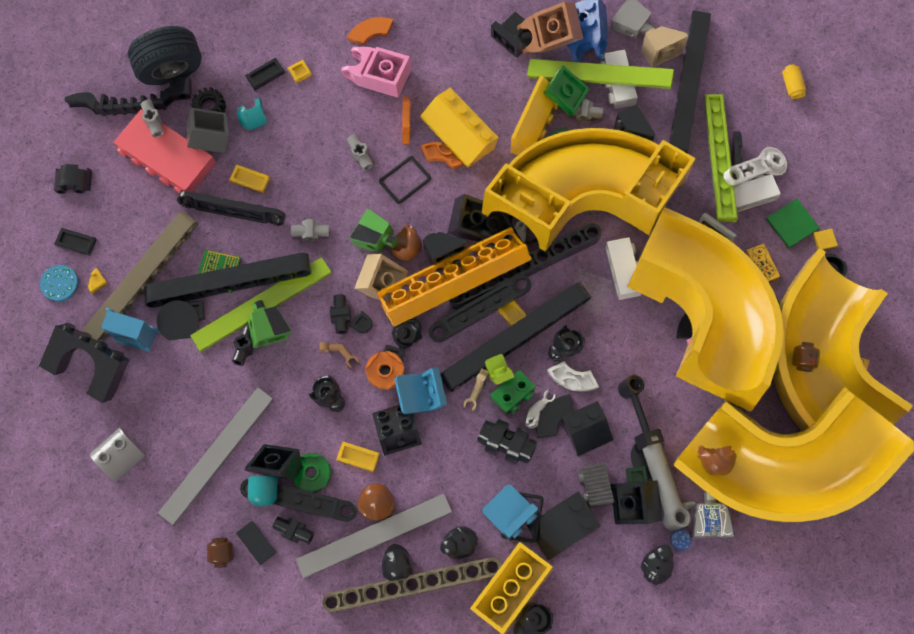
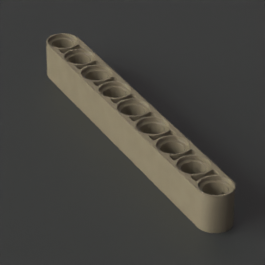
M183 211L178 213L81 332L89 333L92 336L91 338L104 342L109 336L104 329H101L107 314L106 308L126 315L133 307L134 301H138L144 293V287L156 279L157 273L165 268L169 263L170 257H174L181 248L180 245L183 242L185 243L192 235L193 229L198 227V221Z
M486 558L410 575L405 579L386 580L326 594L323 597L322 605L326 611L335 613L490 579L494 577L497 571L495 573L488 572L486 569L487 565L494 562L499 570L501 563L496 558ZM469 567H476L478 569L476 577L471 578L467 575ZM450 571L458 573V579L455 582L447 580V574ZM431 575L438 578V583L435 586L427 584V579ZM410 580L418 582V587L414 591H410L407 588ZM391 584L398 586V591L395 595H389L387 592V588ZM372 588L377 589V597L370 600L367 596L368 591ZM351 593H356L358 596L357 602L354 604H349L347 601L348 595ZM335 597L337 599V606L330 609L327 602L330 598Z

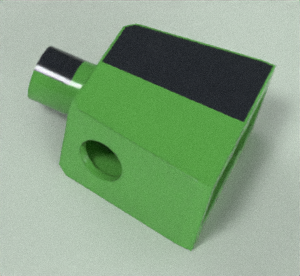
M370 209L366 210L349 237L354 246L381 253L386 245L394 248L398 243V238L392 236L394 234L392 226Z
M263 300L252 304L255 311L250 314L248 325L253 348L284 341L289 338L292 331L277 307L266 308Z

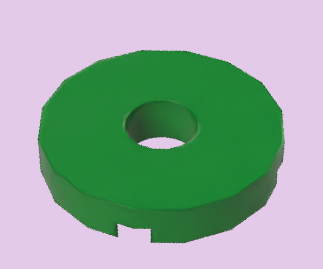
M316 453L302 455L303 469L293 482L301 490L313 493L318 492L326 487L330 481V464L323 456ZM315 468L317 470L316 476L308 478L306 476L307 469Z

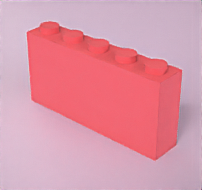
M140 110L113 142L118 148L116 151L123 157L129 156L136 166H144L145 171L151 176L155 174L159 176V180L166 186L169 184L174 186L173 189L178 194L181 191L193 192L216 164L213 156L202 149L188 148L187 139L163 123L161 127L164 134L154 138L150 128L147 127L142 118L144 112Z

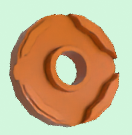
M390 351L375 353L366 364L368 381L380 390L395 388V377L404 375L402 360L397 354ZM388 366L391 370L389 374L382 375L380 368Z

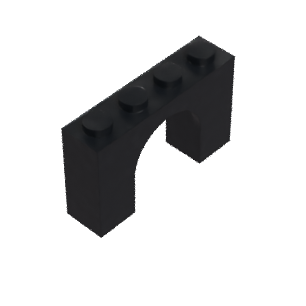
M71 323L55 325L39 367L53 375L64 373L75 350L82 349L92 357L95 364V374L86 394L101 403L112 400L130 359L126 358L122 352L112 350L106 343L91 338L92 336L89 333L77 330L76 326Z

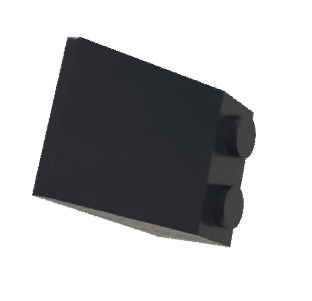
M463 194L455 198L447 234L481 242L510 227L501 211H493L487 217L482 214L483 200ZM506 213L512 223L513 216ZM509 235L504 236L503 239H508Z
M578 491L540 516L536 542L549 561L598 530L601 525ZM534 520L530 525H527V528L529 529L532 536L534 534L536 520Z

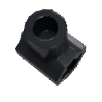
M334 295V306H330L331 323L335 324L336 334L348 333L347 322H351L350 306L346 305L345 295Z
M244 327L241 335L235 337L234 340L236 351L232 362L238 366H244L246 358L253 354L254 348L249 327Z
M278 516L273 523V529L282 532V537L298 543L300 540L310 544L314 537V532L305 528L306 524L289 517V520Z

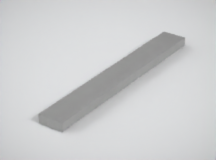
M257 387L160 509L159 515L172 525L178 522L274 400L272 397Z
M442 494L299 557L296 561L303 578H306L452 513L445 495Z

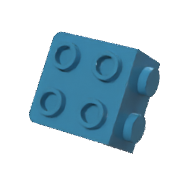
M438 367L431 368L422 374L398 375L395 377L396 389L403 414L433 412L447 405L442 377Z
M512 485L505 486L482 510L483 514L508 540L511 537L517 538L523 531L522 527L526 523L530 525L538 517L536 515L538 508L533 503L530 505Z

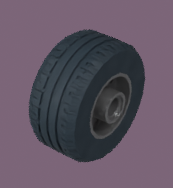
M166 26L148 31L137 37L128 49V58L136 79L146 85H164L177 77H187L199 68L202 61V55L194 34L181 26Z

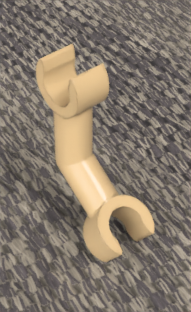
M481 368L470 397L464 401V408L468 402H472L474 404L472 411L476 409V401L488 371Z

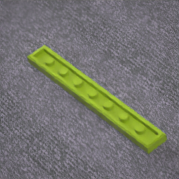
M530 59L527 72L528 78L539 79L541 75L547 80H552L558 69L564 65L585 83L672 89L674 69Z
M705 94L704 102L717 221L737 222L734 185H729L724 179V173L732 167L723 94Z
M321 257L310 264L311 274L309 276L279 282L190 335L199 351L206 350L246 326L250 314L255 311L253 303L263 300L266 308L277 307L331 275L332 273L323 258Z

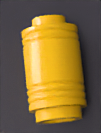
M795 64L786 66L785 70L782 71L788 96L792 100L804 97L807 90L800 66Z

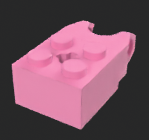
M353 47L351 49L352 56L358 59L360 64L342 67V76L351 80L357 86L398 98L412 70L410 56L376 47V49L372 47Z

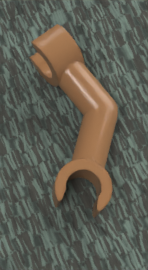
M319 342L320 352L339 351L345 358L349 369H352L349 364L350 360H355L359 364L358 358L352 356L344 344Z

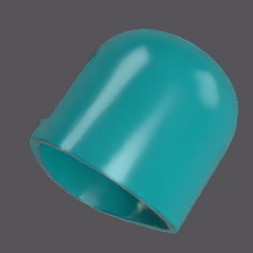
M261 98L254 100L256 105L251 109L246 110L244 105L238 108L237 118L244 129L253 130L268 124L263 114Z
M271 476L248 477L247 496L249 502L258 507L272 505L277 499L278 478Z

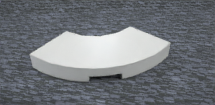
M565 361L547 369L551 378L568 390L589 392L599 389V385L591 370L585 372L575 371Z

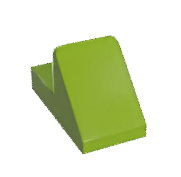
M503 354L485 361L488 376L496 385L514 378V374L508 368Z

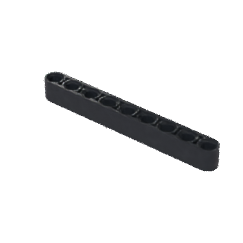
M693 10L691 15L692 20L689 26V37L685 49L686 54L684 55L683 70L680 78L681 83L675 107V118L673 119L672 135L669 142L685 153H688L711 17V13Z
M591 223L554 240L546 252L540 248L529 252L532 260L524 264L529 265L530 268L522 269L520 266L507 271L513 274L512 277L507 278L501 274L491 279L496 282L495 285L489 286L485 282L475 287L479 290L477 294H472L468 290L458 295L462 298L460 302H454L450 299L449 305L451 308L458 310L517 275L530 276L595 245L600 239L601 228L599 225ZM594 232L596 236L590 237L587 233ZM577 240L580 242V244L573 245L571 241ZM561 248L563 252L556 253L554 249ZM544 256L546 260L539 261L537 257Z
M296 253L148 284L144 287L145 303L147 307L156 308L164 306L171 301L185 302L229 293L228 290L234 292L306 277L311 274L309 254Z
M581 282L573 284L444 370L440 374L443 383L450 392H453L457 386L461 387L473 379L472 376L476 377L480 373L481 368L486 370L485 361L499 354H503L506 357L591 299V296Z

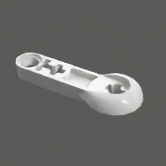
M766 147L757 158L729 168L724 173V179L729 185L733 186L763 174L780 176L787 169V161L783 153L777 148ZM730 172L735 173L737 180L731 177Z

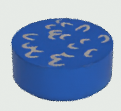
M677 530L671 535L670 543L674 549L683 551L690 546L691 536L685 530Z

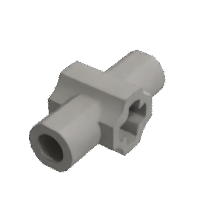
M583 99L572 116H576L575 120L584 123L591 122V118L602 120L603 108L595 107L593 102Z
M151 100L143 101L141 107L144 112L142 118L145 124L150 128L154 138L162 136L164 132L161 127L163 123L161 116L154 108Z
M357 134L349 136L347 142L351 147L353 159L355 162H359L363 171L370 170L373 167V163L369 157L367 145L361 143Z
M306 219L302 221V225H291V237H302V241L315 242L318 241V237H329V225H319V222L316 220Z

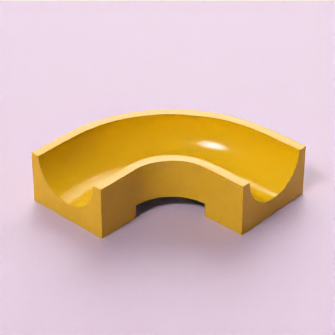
M585 128L561 132L534 143L515 157L509 165L505 163L485 189L482 214L488 217L493 211H501L516 217L531 229L538 239L539 248L545 252L572 217L591 210L611 213L650 235L663 208L667 205L679 186L683 187L687 181L696 158L664 140L658 145L646 138L620 130Z
M664 207L627 287L660 303H663L665 297H668L680 305L688 315L692 324L693 335L676 377L751 412L771 384L783 345V319L775 293L761 270L738 246L715 230Z
M819 248L808 259L790 284L779 305L783 319V345L773 375L779 397L789 416L801 431L808 429L819 420L820 415L844 387L894 425L903 415L910 411L913 405L875 380L865 369L859 352V341L862 331L888 293L882 289H868L848 280L829 264L825 257L826 252ZM802 342L814 343V347L820 350L819 366L813 369V372L796 370V367L792 364L794 347L802 345Z
M844 387L820 415L819 420L804 431L793 434H779L769 431L760 426L756 420L737 405L725 400L678 456L674 466L708 494L734 510L765 520L804 522L839 514L865 501L877 492L914 452V440ZM703 445L704 448H709L710 450L711 448L717 449L732 446V450L737 454L732 471L723 476H714L706 472L701 460L697 457L699 446Z

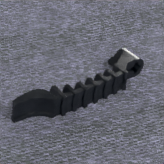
M177 77L174 80H170V87L160 91V98H157L155 94H150V100L156 110H167V107L175 100L191 99L192 81L188 77ZM81 92L65 97V102L68 103L69 108L86 107L91 109L96 115L103 116L127 115L128 113L137 114L140 110H143L141 103L147 100L146 96L141 95L140 102H137L135 97H130V103L125 98H120V104H118V100L115 97H110L109 104L108 96L101 94L99 104L95 96L90 92Z

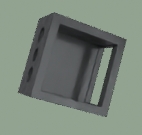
M190 107L186 123L187 147L225 153L229 138L227 113Z

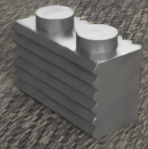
M600 463L581 467L578 479L580 485H584L585 492L582 493V497L586 504H588V507L591 509L613 504L614 499L606 464Z

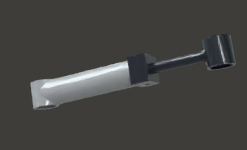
M633 374L619 383L618 392L623 398L632 400L643 433L634 439L638 451L643 450L652 479L658 481L659 498L664 512L663 524L669 531H677L689 525L691 517L687 510L694 508L696 503L694 501L681 503L661 443L665 442L660 429L650 431L638 396L644 389V381L640 376Z

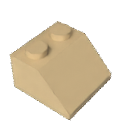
M663 26L656 29L652 28L645 34L641 52L651 68L683 54L688 35L685 32Z
M367 254L354 289L366 296L380 300L376 292L405 279L408 270L382 254ZM386 293L383 296L384 301L392 299V293Z

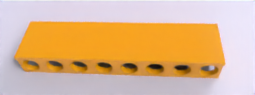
M510 227L376 293L384 312L393 327L532 260L529 255L526 244L522 243L514 233L513 228ZM511 235L512 239L509 241L508 239H503V237ZM489 243H494V244H495V248H494V249H492V248H490V247H486V246H487ZM473 251L478 252L477 258L469 256V254ZM459 259L461 260V265L458 267V265L452 264V262ZM444 268V273L441 275L435 272L436 269ZM421 276L427 277L426 283L418 281ZM405 284L410 285L408 292L400 288ZM386 293H392V299L389 301H384L383 296Z

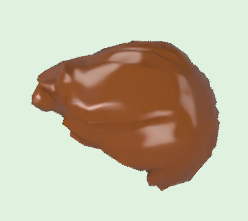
M407 224L395 236L398 238L397 245L394 248L390 247L392 256L404 261L414 259L422 249V241L417 235L416 229L412 225Z
M701 445L699 446L697 457L701 460L706 472L714 476H723L732 471L737 454L732 450V446L717 449L711 448L710 450Z
M379 483L366 486L361 492L357 504L361 515L373 521L384 520L388 516H392L396 509L394 496L385 485Z

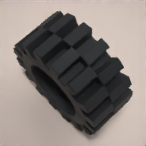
M205 87L203 92L200 89L198 90V95L196 93L193 95L194 98L191 100L193 103L191 104L192 108L203 109L202 106L205 101L213 100L216 104L210 111L225 113L226 102L221 92L219 93L217 89L214 90L212 87H209V90H207V87Z

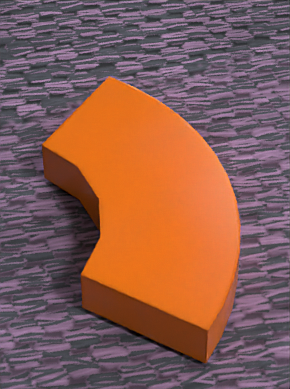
M375 17L362 21L351 30L347 40L364 46L373 37H387L394 20L386 17Z
M402 96V144L409 145L411 103L408 96Z
M430 142L420 145L428 162L441 161L448 164L452 170L465 165L442 142Z

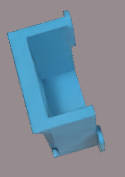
M106 308L107 314L101 329H104L112 336L115 342L149 352L155 335L160 334V332L155 327L149 326L145 321L119 314L112 309ZM120 335H121V336H124V337H127V338L134 339L135 341L122 338V337H120Z

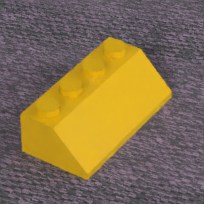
M541 75L511 137L510 153L519 155L534 143L545 138L547 133L545 128L547 124L551 125L554 115L552 113L554 109L558 110L559 108L544 93L550 82Z
M451 88L437 95L420 115V118L467 168L489 154L496 147L499 137Z
M519 542L470 609L500 634H507L521 615V612L552 573L553 566Z

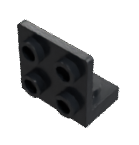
M514 12L502 24L495 21L491 25V37L517 58L531 43L532 33L529 29L524 31L517 29V26L525 19L517 12Z
M400 405L372 413L384 456L422 444L413 414H403Z

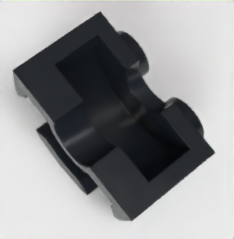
M75 164L61 165V169L56 168L54 191L58 194H65L68 190H73V192L79 194L91 191L92 170L90 168L86 170L79 169L78 165Z

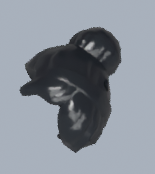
M413 317L393 327V341L399 348L406 349L423 338L419 320Z
M564 325L554 336L553 345L549 347L548 351L549 358L553 361H560L564 357L579 354L585 346V337L575 330L570 331L567 325Z
M329 375L319 377L315 381L312 388L313 392L309 393V397L317 405L328 407L332 412L342 411L345 407V399L341 396V390L337 381Z
M465 526L455 527L442 540L440 551L453 559L471 556L478 545L476 532Z
M663 544L656 547V549L650 550L641 562L640 568L644 572V578L649 583L658 585L666 582L672 576L674 562L673 552L669 545Z
M533 602L527 605L521 612L519 621L514 624L513 633L545 634L552 629L553 613L548 607L542 604L537 605V603Z

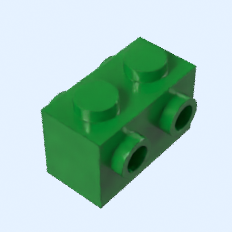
M519 370L514 374V378L507 380L490 395V399L505 416L509 413L513 415L519 410V405L524 400L528 402L535 395L533 392L536 386Z

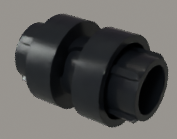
M498 419L496 423L488 420L484 422L477 442L486 446L485 452L494 456L502 452L506 454L505 461L517 465L519 460L529 464L538 443L529 438V431L518 427L516 432L509 430L510 423Z

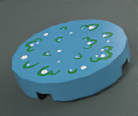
M65 265L52 266L44 272L40 280V289L44 296L55 302L70 299L79 286L77 274Z

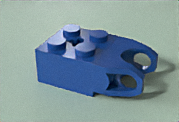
M583 0L577 2L575 5L583 39L567 45L571 52L573 62L582 63L584 54L590 49H595L596 56L600 60L604 59L608 45L606 5L602 0Z

